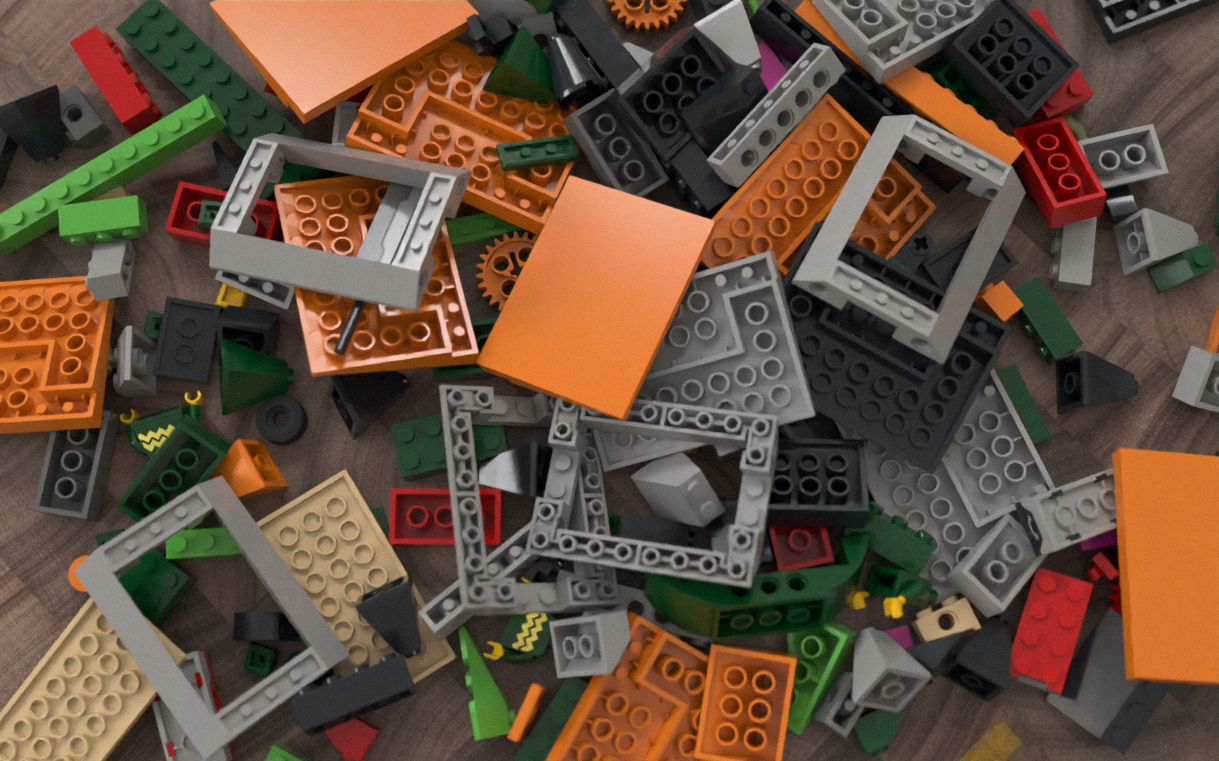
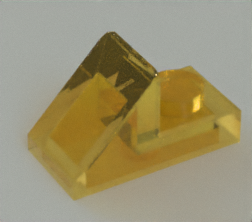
M1000 721L960 760L1005 761L1022 742L1003 721Z

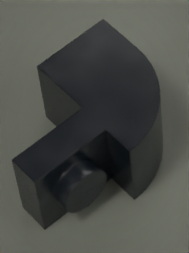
M503 12L486 22L476 14L466 18L470 26L467 34L476 54L482 57L500 54L516 34L512 21Z
M282 612L234 613L233 641H299L298 632Z

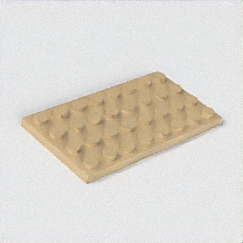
M347 469L342 470L256 523L350 656L333 668L336 675L341 674L343 678L353 674L352 669L366 663L369 666L380 663L379 659L387 654L395 652L398 655L358 613L355 605L359 596L404 576L408 572L392 545L389 544L387 536ZM413 582L418 613L427 604ZM419 613L418 620L422 639L421 652L408 659L403 655L414 684L457 658L447 638L440 642L424 623Z
M92 597L88 599L0 712V761H105L158 695L156 689ZM144 617L177 666L180 667L188 656Z

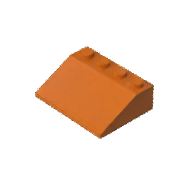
M711 644L694 758L709 761L782 760L797 654L769 649Z

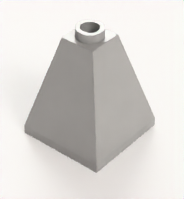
M733 0L694 24V27L727 71L739 63L756 68L759 75L762 73V58L742 0Z
M1143 208L1113 226L1124 276H1130L1166 261L1183 251L1196 247L1198 243V235L1192 225L1149 208Z
M873 627L865 628L861 631L860 637L855 641L852 690L854 704L899 713L932 678L930 672L883 631H878Z

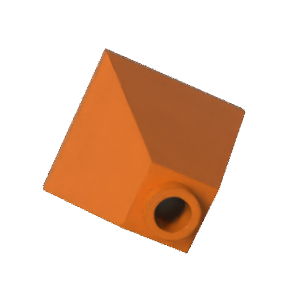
M238 439L234 442L227 455L208 479L211 480L222 475L240 501L270 494L289 487L264 441Z

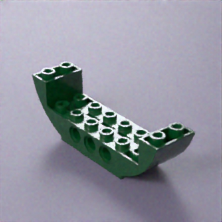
M851 535L840 538L835 565L755 575L751 588L697 580L681 583L680 578L676 576L645 572L644 596L652 607L665 619L691 633L710 637L712 642L821 630L824 627V623L835 618L848 606L856 593L867 552L868 535Z

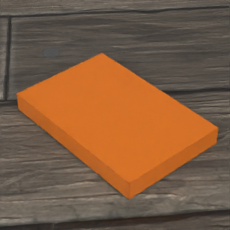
M532 683L507 738L515 742L526 738L548 690L547 687L539 683Z

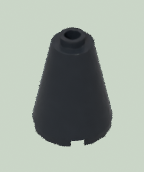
M557 34L550 39L547 45V52L558 108L561 111H571L569 106L577 105L578 109L603 95L602 89L607 90L604 80L573 39L568 35L564 36V34Z

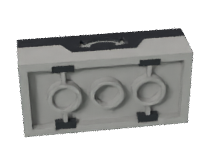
M1113 468L1014 503L1036 557L1117 527Z

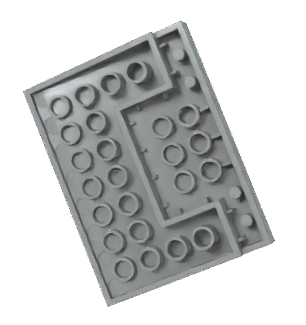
M993 0L810 1L878 84H881L947 48ZM1033 0L1014 1L1022 7Z
M774 251L764 252L694 274L636 399L778 416V425L816 415ZM592 429L604 472L707 445L698 442Z
M994 368L989 373L933 475L835 421L843 439L864 440L867 486L875 502L884 508L883 512L891 517L894 515L902 517L909 522L908 526L917 532L919 529L928 532L934 537L933 541L938 543L922 572L919 574L920 577L932 581V589L938 593L935 604L960 593L946 578L961 559L1006 514L1011 515L1024 528L1014 503L1056 488Z

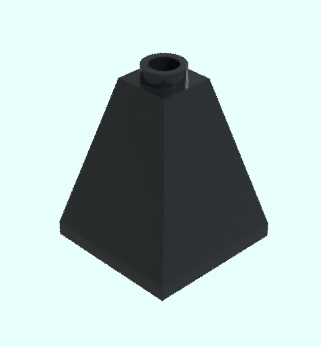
M57 85L0 106V128L36 162L43 160L44 164L60 159L58 154L64 151L60 97Z
M1081 351L1055 362L1057 414L1059 415L1125 400L1136 396L1139 385L1138 381L1135 380V374L1088 351Z
M397 370L335 375L331 377L329 395L352 439L355 440L405 395L406 389L409 388V383L403 373L399 374Z
M531 441L480 461V466L476 467L478 482L491 488L501 489L502 491L534 500L537 497L544 498L553 449L537 441Z
M410 573L359 596L355 605L356 610L398 655H405L406 659L421 652L422 639L413 581Z
M998 615L991 616L981 625L980 629L976 630V634L940 675L986 702L1007 690L1010 677L1012 627L1008 625V621Z

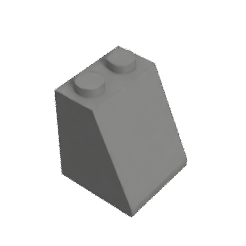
M682 451L658 457L630 476L657 518L704 527L725 512L724 507L702 471Z

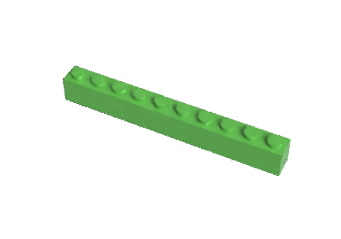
M202 95L1 213L0 253L8 255L58 226V206L89 202L121 185L124 187L227 127L228 125L218 105L207 96Z

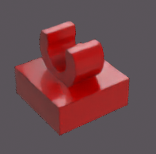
M1101 548L1091 555L1095 564L1086 571L1094 582L1104 573L1110 580L1120 574L1119 569Z

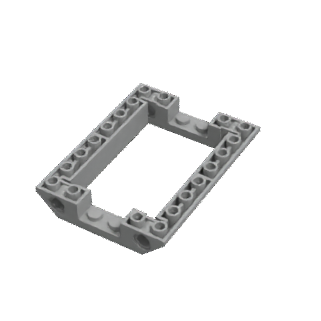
M916 115L883 116L791 283L841 310L847 301L858 305L895 325L897 328L892 338L943 364L1026 192L1013 167ZM896 150L916 164L920 162L925 153L971 177L972 179L966 189L967 191L991 200L936 312L837 260Z
M275 133L253 138L211 226L209 266L211 269L417 312L436 266L431 252L445 217L455 218L472 172L471 170ZM287 160L290 163L424 189L393 265L253 237L257 227L251 218V214L266 182L278 184L284 171V163Z
M440 385L462 610L475 615L577 613L619 605L615 567L573 561L576 577H566L557 583H516L515 578H499L495 581H485L488 579L472 424L551 427L557 398L540 392L534 397L494 396L493 387ZM588 428L569 521V530L611 536L599 451L593 430Z
M557 399L548 444L554 449L544 498H536L525 553L751 588L760 563L778 453V416L635 399L626 420L623 421ZM588 428L746 449V452L742 454L740 465L743 479L735 525H730L728 543L730 548L728 556L726 553L568 530Z
M222 475L197 484L96 549L74 570L76 576L204 760L251 728L255 722L292 697L297 691L308 687L350 656ZM214 511L215 517L308 646V649L212 716L115 575L123 570L125 572L140 563V557L186 527L191 530L203 522L204 517Z

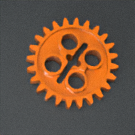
M607 0V6L612 7V16L618 15V24L626 21L627 30L634 25L636 33L642 27L645 29V33L649 34L652 27L656 33H659L660 25L669 29V20L677 23V15H683V7L687 6L688 0H650L649 13H645V0ZM635 2L640 4V6L633 8L629 4ZM662 2L666 6L659 8L654 4Z
M514 231L513 238L509 239L505 233L503 234V242L494 238V248L488 245L485 246L489 253L488 255L480 254V259L484 264H476V267L482 273L475 276L478 281L483 282L477 286L479 291H485L482 295L484 300L492 298L489 303L491 308L499 304V313H501L509 295L504 294L505 288L514 286L518 279L510 254H515L519 269L522 271L526 262H522L520 258L525 253H531L538 235H535L530 240L528 232H525L523 237L519 238L517 231ZM500 262H507L509 264L508 268L504 271L495 269L496 265Z

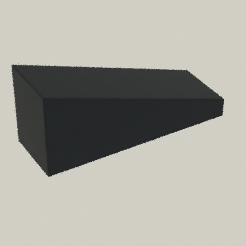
M214 141L212 146L222 189L228 192L237 171L219 143Z

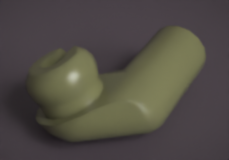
M1063 116L1076 141L1087 139L1085 128L1081 123L1071 116Z

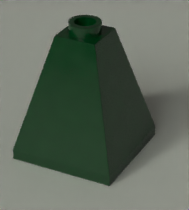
M521 26L501 51L482 89L490 93L548 104L551 99L556 101L549 59L529 31Z
M220 340L219 387L222 415H230L265 401L272 396L288 392V384H293L294 373L293 368H288L287 361L228 340Z

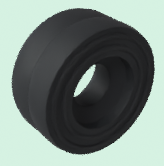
M276 395L266 399L256 413V426L259 433L276 445H289L296 442L302 437L307 427L308 421L305 409L295 399L286 395ZM280 413H286L289 417L288 424L284 427H277L275 425V418Z

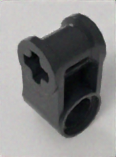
M925 232L913 234L902 249L894 255V258L915 274L933 247L932 238ZM920 242L923 243V248L917 251L915 246Z

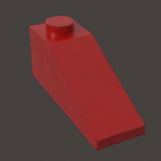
M358 717L325 732L335 748L342 751L341 757L348 761H363L370 752L381 729Z

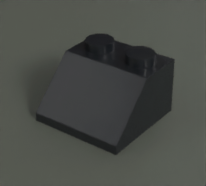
M228 305L217 320L218 366H220V340H228L275 357L280 338V314Z

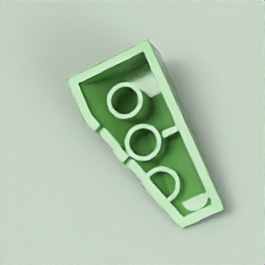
M833 619L824 623V627L821 630L788 633L787 643L789 644L787 653L797 654L786 728L799 736L802 735L812 715L847 660L859 635L858 633Z
M465 626L458 627L463 662L465 666H468L469 670L466 672L465 677L466 686L474 700L469 702L475 741L509 734L517 718L515 709L510 710L508 701L468 628Z

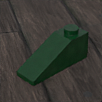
M946 59L936 61L928 68L926 73L930 74L938 85L942 88L950 89L957 99L964 104L973 106L984 119L994 121L998 117V114L989 102Z

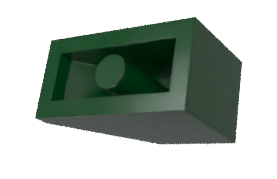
M1206 242L1148 269L1147 272L1158 294H1161L1208 275L1218 267V264Z
M875 708L859 716L852 727V731L865 754L872 752L873 756H877L889 749L887 744L894 740L902 710L896 713Z

